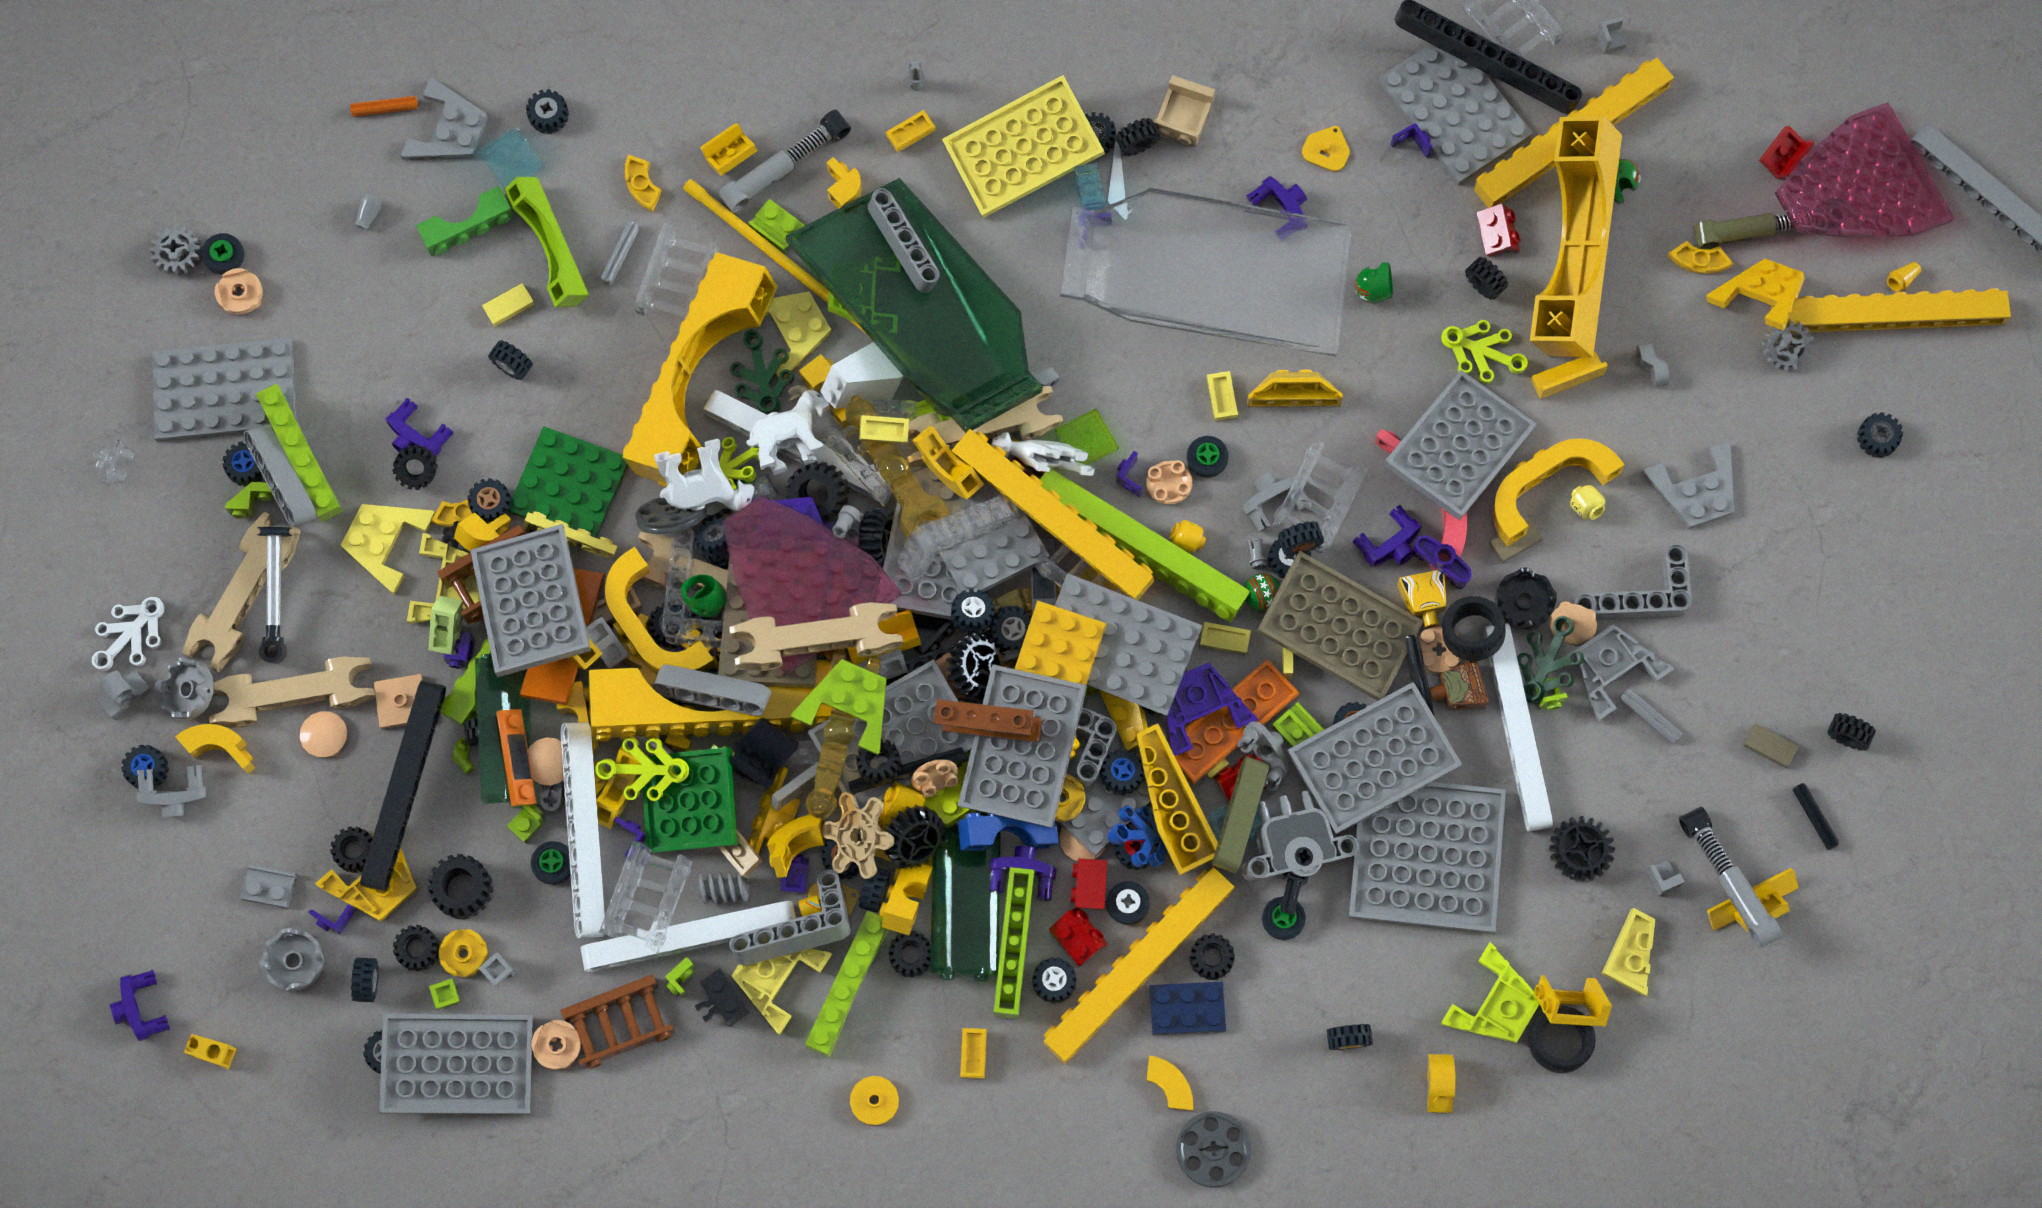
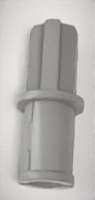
M918 60L909 63V70L907 72L910 88L913 87L914 91L921 90L924 87L925 72L921 68V62Z

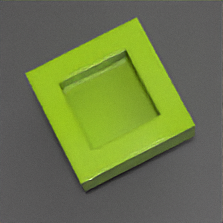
M453 978L429 986L437 1011L461 1003Z

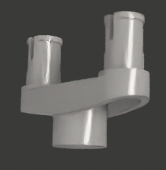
M1269 472L1253 482L1258 493L1250 498L1242 508L1246 515L1250 516L1258 533H1260L1263 529L1271 526V523H1269L1261 509L1263 504L1284 493H1290L1299 511L1303 510L1304 507L1310 506L1312 502L1302 488L1303 483L1299 476L1289 477L1277 482L1273 474Z
M845 505L839 512L838 521L833 526L832 531L836 537L844 539L847 548V558L842 564V570L846 574L853 575L861 562L859 548L857 547L859 544L858 529L861 527L860 522L863 520L864 514L860 513L853 506Z
M1253 721L1245 727L1243 736L1238 741V747L1242 746L1240 750L1245 753L1253 749L1262 762L1269 764V774L1266 777L1264 786L1267 785L1266 789L1269 791H1275L1280 782L1285 780L1290 772V765L1282 750L1284 740L1279 733L1268 731L1264 725Z
M193 765L186 766L189 786L186 790L156 792L154 790L153 769H146V779H144V770H137L139 785L137 802L161 805L162 817L184 815L185 802L207 796L206 786H203V766L195 765L196 775H194Z

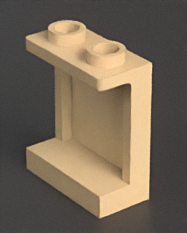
M1172 75L1157 119L1154 121L1160 137H1170L1178 140L1183 145L1191 144L1196 146L1213 103L1215 89Z

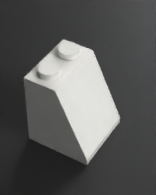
M872 342L832 365L820 392L824 399L835 409L888 404L891 402L903 375L879 347Z

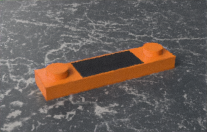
M500 710L496 713L511 807L537 804L522 710Z

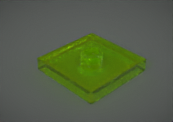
M1097 408L1055 429L1062 443L1069 444L1088 453L1085 461H1075L1078 463L1090 465L1119 450L1118 444Z

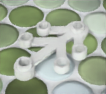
M149 597L141 605H115L111 613L117 620H124L127 615L139 616L133 622L112 624L100 622L96 625L95 632L101 638H107L113 633L122 634L107 651H98L93 655V666L99 671L109 670L113 665V658L130 640L132 654L129 660L135 667L143 666L146 658L142 654L141 628L148 621L149 635L146 638V644L151 649H158L162 645V639L158 636V619L165 610L163 602L157 597ZM152 606H156V607H157L156 611L153 612V613H150V612H149V609H150ZM123 609V613L120 616H116L117 610ZM102 627H107L105 633H100ZM153 638H157V643L151 645L150 641ZM141 656V660L135 663L134 658ZM103 659H107V660H108L107 664L104 665V666H101V665H100V662H101Z

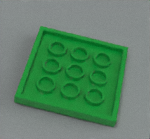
M543 426L511 498L512 507L508 512L522 518H526L528 512H539L544 514L546 519L550 521H563L569 525V528L574 530L584 529L590 532L592 537L597 538L628 468V464L622 458V454Z
M730 747L668 753L673 759L680 758L688 764L689 775L682 782H672L663 791V796L657 801H651L647 797V790L657 785L665 775H655L642 788L647 853L738 845L732 765L729 762L731 759ZM656 755L648 756L656 765H664ZM675 766V768H674L675 772H676L677 774H680V773H681L680 767ZM652 789V795L658 797V791Z

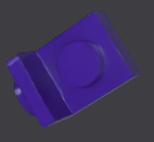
M461 632V638L457 639L455 652L458 655L444 654L443 659L449 664V667L454 669H463L464 666L468 667L473 656L475 638L472 634Z
M800 854L794 857L787 876L782 877L781 891L806 892L808 858H804Z

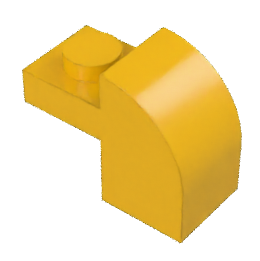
M832 157L826 162L827 170L837 182L827 189L828 198L842 214H845L856 205L861 197L860 174L856 168L849 172V169L842 161L838 162Z
M474 512L457 524L454 539L471 552L472 549L479 548L509 531L511 519L504 513L487 524Z
M1428 1054L1427 1112L1452 1113L1453 1098L1455 1097V1064L1453 1055Z

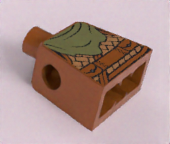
M1469 661L1441 673L1439 677L1440 685L1429 688L1432 702L1444 699L1447 710L1486 708L1489 702L1478 661Z

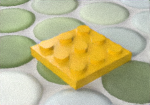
M1037 600L1015 670L1087 685L1107 623Z

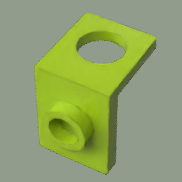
M1556 677L1546 679L1545 682L1556 679ZM1535 687L1536 695L1538 694L1537 687ZM1560 688L1554 689L1555 694L1553 696L1544 697L1538 703L1540 710L1547 708L1549 711L1560 709L1568 698L1567 693L1561 694Z

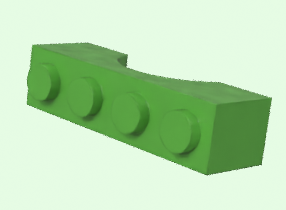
M500 186L478 195L479 202L475 213L463 222L450 223L436 215L417 224L416 227L430 255H441L454 245H462L475 235H483L496 225L508 223L514 215Z

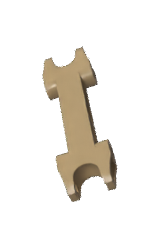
M1051 386L1025 387L1007 395L1009 404L942 422L938 413L918 416L909 422L908 437L916 438L930 425L936 429L948 448L953 449L969 429L974 433L980 431L988 439L997 437L1004 432L1012 433L1019 431L1022 440H1029L1040 437L1061 426L1063 419L1061 415L1057 414L1044 415L1037 408L1038 403L1052 396L1053 390ZM920 451L907 457L908 467L927 466L921 459L923 455Z
M266 512L245 533L239 549L246 553V556L211 616L209 617L203 613L197 616L189 629L182 653L191 659L203 646H214L215 653L210 667L218 673L237 654L245 635L237 629L267 579V536L257 535L260 533V529L257 527H269L272 524L273 518ZM295 526L290 527L293 529L289 530L292 536L282 537L281 571L287 567L292 559L301 533L299 528Z
M640 532L638 536L639 542L654 550L653 557L646 562L650 573L641 578L645 582L666 589L670 579L683 584L692 576L707 574L715 578L726 590L728 570L681 554L684 544L676 539L665 535ZM702 583L694 584L692 587L700 590L704 587V585Z
M874 602L862 603L850 607V617L776 627L773 617L753 618L729 627L730 638L748 640L754 646L752 652L735 658V669L773 670L783 665L781 657L849 647H856L857 655L860 657L880 655L896 649L903 644L902 635L885 634L878 627L879 622L896 616V605Z
M343 656L325 661L326 671L254 684L250 674L227 676L213 682V695L228 696V706L224 711L210 716L209 722L210 724L220 726H248L257 723L256 712L330 700V707L335 710L356 707L376 698L373 688H355L353 686V678L357 673L371 668L372 660L370 657Z

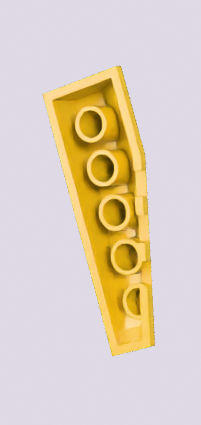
M1155 724L1137 733V742L1157 831L1179 875H1182L1213 861L1218 842L1159 724Z

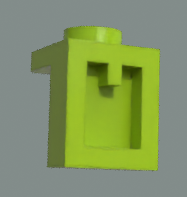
M535 805L522 806L523 809L507 825L508 829L525 844L545 823L541 817L544 813Z
M688 957L665 976L669 982L666 984V987L675 996L678 993L682 997L687 995L678 983L680 981L686 982L694 974L692 970L695 966Z

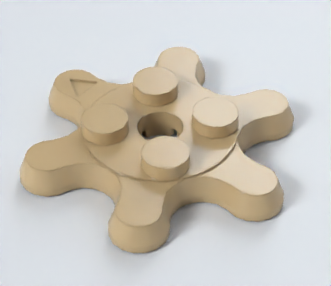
M844 792L839 798V805L842 810L841 819L836 823L832 821L825 822L822 827V833L826 839H833L838 846V852L832 861L834 871L843 873L848 870L852 862H855L859 867L860 875L865 879H869L877 873L874 860L875 852L878 848L887 850L892 847L894 837L890 833L884 832L878 824L879 816L884 809V804L880 799L872 797L867 801L865 807L860 809L856 797L849 792ZM861 829L862 841H858L857 831Z

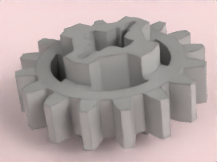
M174 225L171 231L165 227L163 235L159 232L156 233L159 239L151 241L155 247L150 248V252L153 255L151 259L154 263H157L156 266L159 270L164 269L168 275L173 270L174 274L178 276L179 270H183L186 274L188 266L193 269L195 268L193 261H200L197 253H201L202 249L198 246L200 241L195 237L196 235L192 230L188 232L185 226L179 230ZM181 238L186 239L190 244L182 242ZM162 257L170 259V262L165 261Z
M1788 319L1786 328L1783 331L1770 326L1772 332H1765L1768 340L1762 341V345L1767 348L1762 352L1765 356H1768L1766 360L1769 363L1774 362L1773 366L1778 369L1782 365V368L1788 371L1791 365L1796 370L1797 363L1800 362L1805 365L1804 358H1811L1812 355L1808 353V350L1814 349V345L1809 342L1814 337L1808 334L1810 330L1806 326L1802 328L1803 324L1797 321L1794 325V321ZM1789 331H1796L1800 335H1791ZM1790 341L1789 348L1786 349L1787 342ZM1776 355H1785L1787 359L1778 358Z

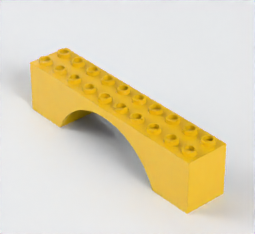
M1604 116L1560 117L1554 163L1559 176L1562 196L1561 244L1553 276L1545 290L1535 297L1530 341L1549 357H1593L1622 141V134Z
M718 252L709 261L707 273L699 283L698 293L689 305V312L686 319L680 325L677 339L671 344L670 354L661 366L660 376L652 386L650 398L643 405L639 422L634 425L633 435L623 449L622 458L637 476L667 485L654 459V454L669 451L670 455L681 453L678 471L682 475L696 469L700 461L697 448L702 446L690 431L686 420L685 397L689 380L700 360L721 340L739 331L760 327L778 288L765 266Z
M817 660L815 688L832 670V663L829 660ZM638 668L589 670L591 737L596 738L597 741H609L613 737H621V740H625L635 736H645L646 739H651L654 737L659 738L660 735H669L670 738L684 737V734L705 737L708 736V733L728 736L732 735V732H742L745 735L760 718H765L780 730L790 729V732L798 733L803 732L804 729L814 728L834 717L835 709L821 704L812 726L806 725L791 718V714L815 688L769 686L771 696L761 716L729 710L715 712L697 711L681 707L662 697L647 683Z

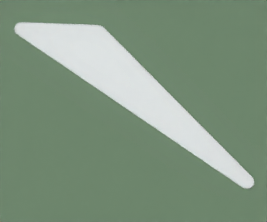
M1116 141L1108 202L1126 219L1127 207L1121 151Z

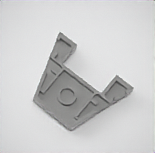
M429 77L423 94L424 99L442 103L444 107L431 142L426 143L407 138L401 158L403 160H411V158H424L426 160L430 159V157H444L445 159L474 158L488 120L487 113L434 78Z
M1730 442L1709 448L1708 453L1716 471L1693 479L1672 484L1664 463L1645 468L1642 471L1644 477L1651 481L1656 487V491L1662 494L1670 504V508L1688 529L1733 515L1734 513Z
M1614 624L1575 650L1584 655V662L1578 668L1597 722L1617 709L1603 688L1638 664H1642L1655 683L1674 671L1672 665L1666 664L1656 657L1655 653L1646 650L1638 644V641ZM1575 654L1574 656L1577 662L1579 660V655Z

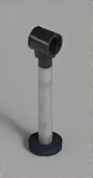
M280 526L257 527L260 529V533L257 534L258 536H267L266 637H262L259 656L265 662L277 664L282 662L287 655L284 637H280L282 537L292 536L289 530L293 528ZM272 645H276L278 648V654L274 658H270L268 655V649Z

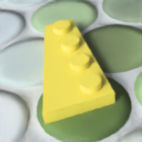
M539 512L527 513L522 526L526 533H529L530 529L539 531L563 524L568 546L575 547L579 544L583 551L608 559H612L617 546L613 545V541L610 539L592 537L591 533L584 529H571L567 523L560 520L550 521L546 519L544 514Z

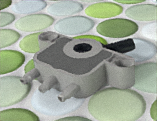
M1308 790L1302 792L1305 810L1292 813L1287 796H1281L1280 806L1283 815L1271 819L1265 801L1259 802L1258 812L1261 824L1257 827L1255 834L1260 856L1246 861L1241 868L1243 877L1250 882L1283 874L1282 880H1286L1287 884L1280 910L1287 915L1295 913L1300 888L1307 884L1309 876L1315 874L1321 868V865L1341 861L1355 855L1359 848L1357 840L1351 835L1333 838L1326 814L1314 807L1312 796H1310ZM1341 842L1347 845V853L1342 851ZM1252 864H1256L1258 866V875L1253 873L1251 867Z

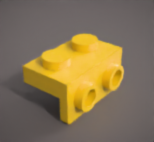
M738 123L733 124L700 147L707 163L720 176L758 151L755 144L743 133Z

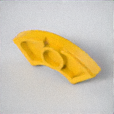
M628 154L625 163V180L628 189L638 204L653 212L662 191L653 185L649 179L650 163Z
M1688 241L1667 255L1679 267L1698 274L1719 273L1729 269L1734 264L1720 246L1713 249H1698Z
M468 500L460 503L442 501L431 522L441 527L451 528L454 522H461L472 514Z
M1149 1055L1146 1081L1156 1084L1163 1090L1167 1097L1168 1109L1193 1111V1096L1184 1075L1168 1061Z

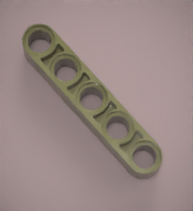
M1245 756L1213 857V866L1237 873L1269 770V764Z

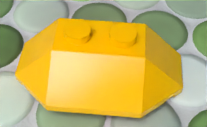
M1303 369L1299 372L1277 370L1271 372L1248 395L1247 407L1341 406L1342 393L1319 372H1312L1309 369Z

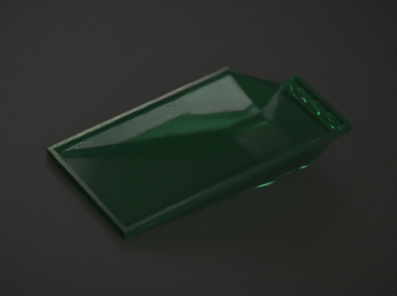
M900 178L880 188L886 189L892 194L938 268L939 278L932 291L923 293L917 290L869 213L868 204L874 191L786 235L788 245L936 413L953 418L965 433L969 429L974 430L1042 393L1043 386L1029 372L1022 312Z

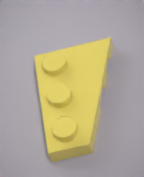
M1635 908L1630 910L1601 973L1642 996H1647L1648 993L1647 979L1648 974H1650L1649 960L1650 951L1653 946L1654 918Z

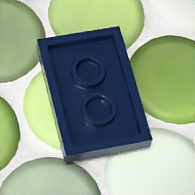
M1223 981L1149 986L1152 1035L1226 1032Z

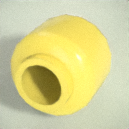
M1578 486L1571 493L1570 506L1582 519L1594 520L1604 512L1605 498L1594 486Z

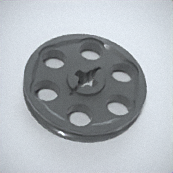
M659 497L639 507L635 517L637 526L641 531L652 534H666L682 531L700 523L707 515V508L696 511L691 510V508L683 510L671 506L665 498Z
M1209 1111L1194 1116L1184 1125L1178 1136L1176 1154L1181 1169L1192 1181L1206 1187H1222L1237 1180L1245 1171L1250 1160L1251 1143L1247 1131L1237 1119L1226 1113ZM1207 1118H1214L1217 1121L1218 1127L1215 1131H1208L1204 1128V1121ZM1231 1128H1236L1240 1131L1241 1137L1236 1142L1230 1141L1226 1136L1227 1131ZM1188 1132H1193L1198 1137V1142L1193 1146H1189L1184 1142V1136ZM1211 1143H1215L1216 1147L1220 1148L1228 1147V1149L1217 1151L1216 1156H1212V1153L1206 1150V1148L1210 1147ZM1233 1153L1241 1154L1244 1160L1242 1165L1237 1167L1231 1165L1229 1162L1230 1155ZM1190 1157H1196L1200 1160L1201 1166L1198 1170L1192 1171L1187 1167L1186 1162ZM1214 1167H1218L1223 1171V1178L1219 1181H1214L1209 1176V1171Z

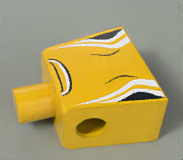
M1435 570L1399 577L1397 586L1408 612L1416 617H1423L1425 628L1438 626L1437 614L1444 612L1446 608L1445 575Z

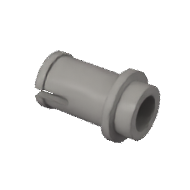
M1261 538L1249 540L1247 543L1251 556L1250 565L1253 566L1254 570L1266 568L1268 558L1265 557L1263 540Z

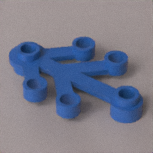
M1129 805L1119 809L1120 819L1124 822L1130 820L1139 830H1128L1124 824L1118 823L1109 829L1107 834L1108 840L1116 845H1121L1126 841H1143L1140 850L1131 856L1132 863L1136 867L1145 865L1148 859L1153 867L1164 864L1167 849L1157 831L1155 817L1150 808L1142 806L1136 810V813ZM1145 821H1148L1156 830H1152ZM1161 841L1157 851L1149 855L1154 842Z

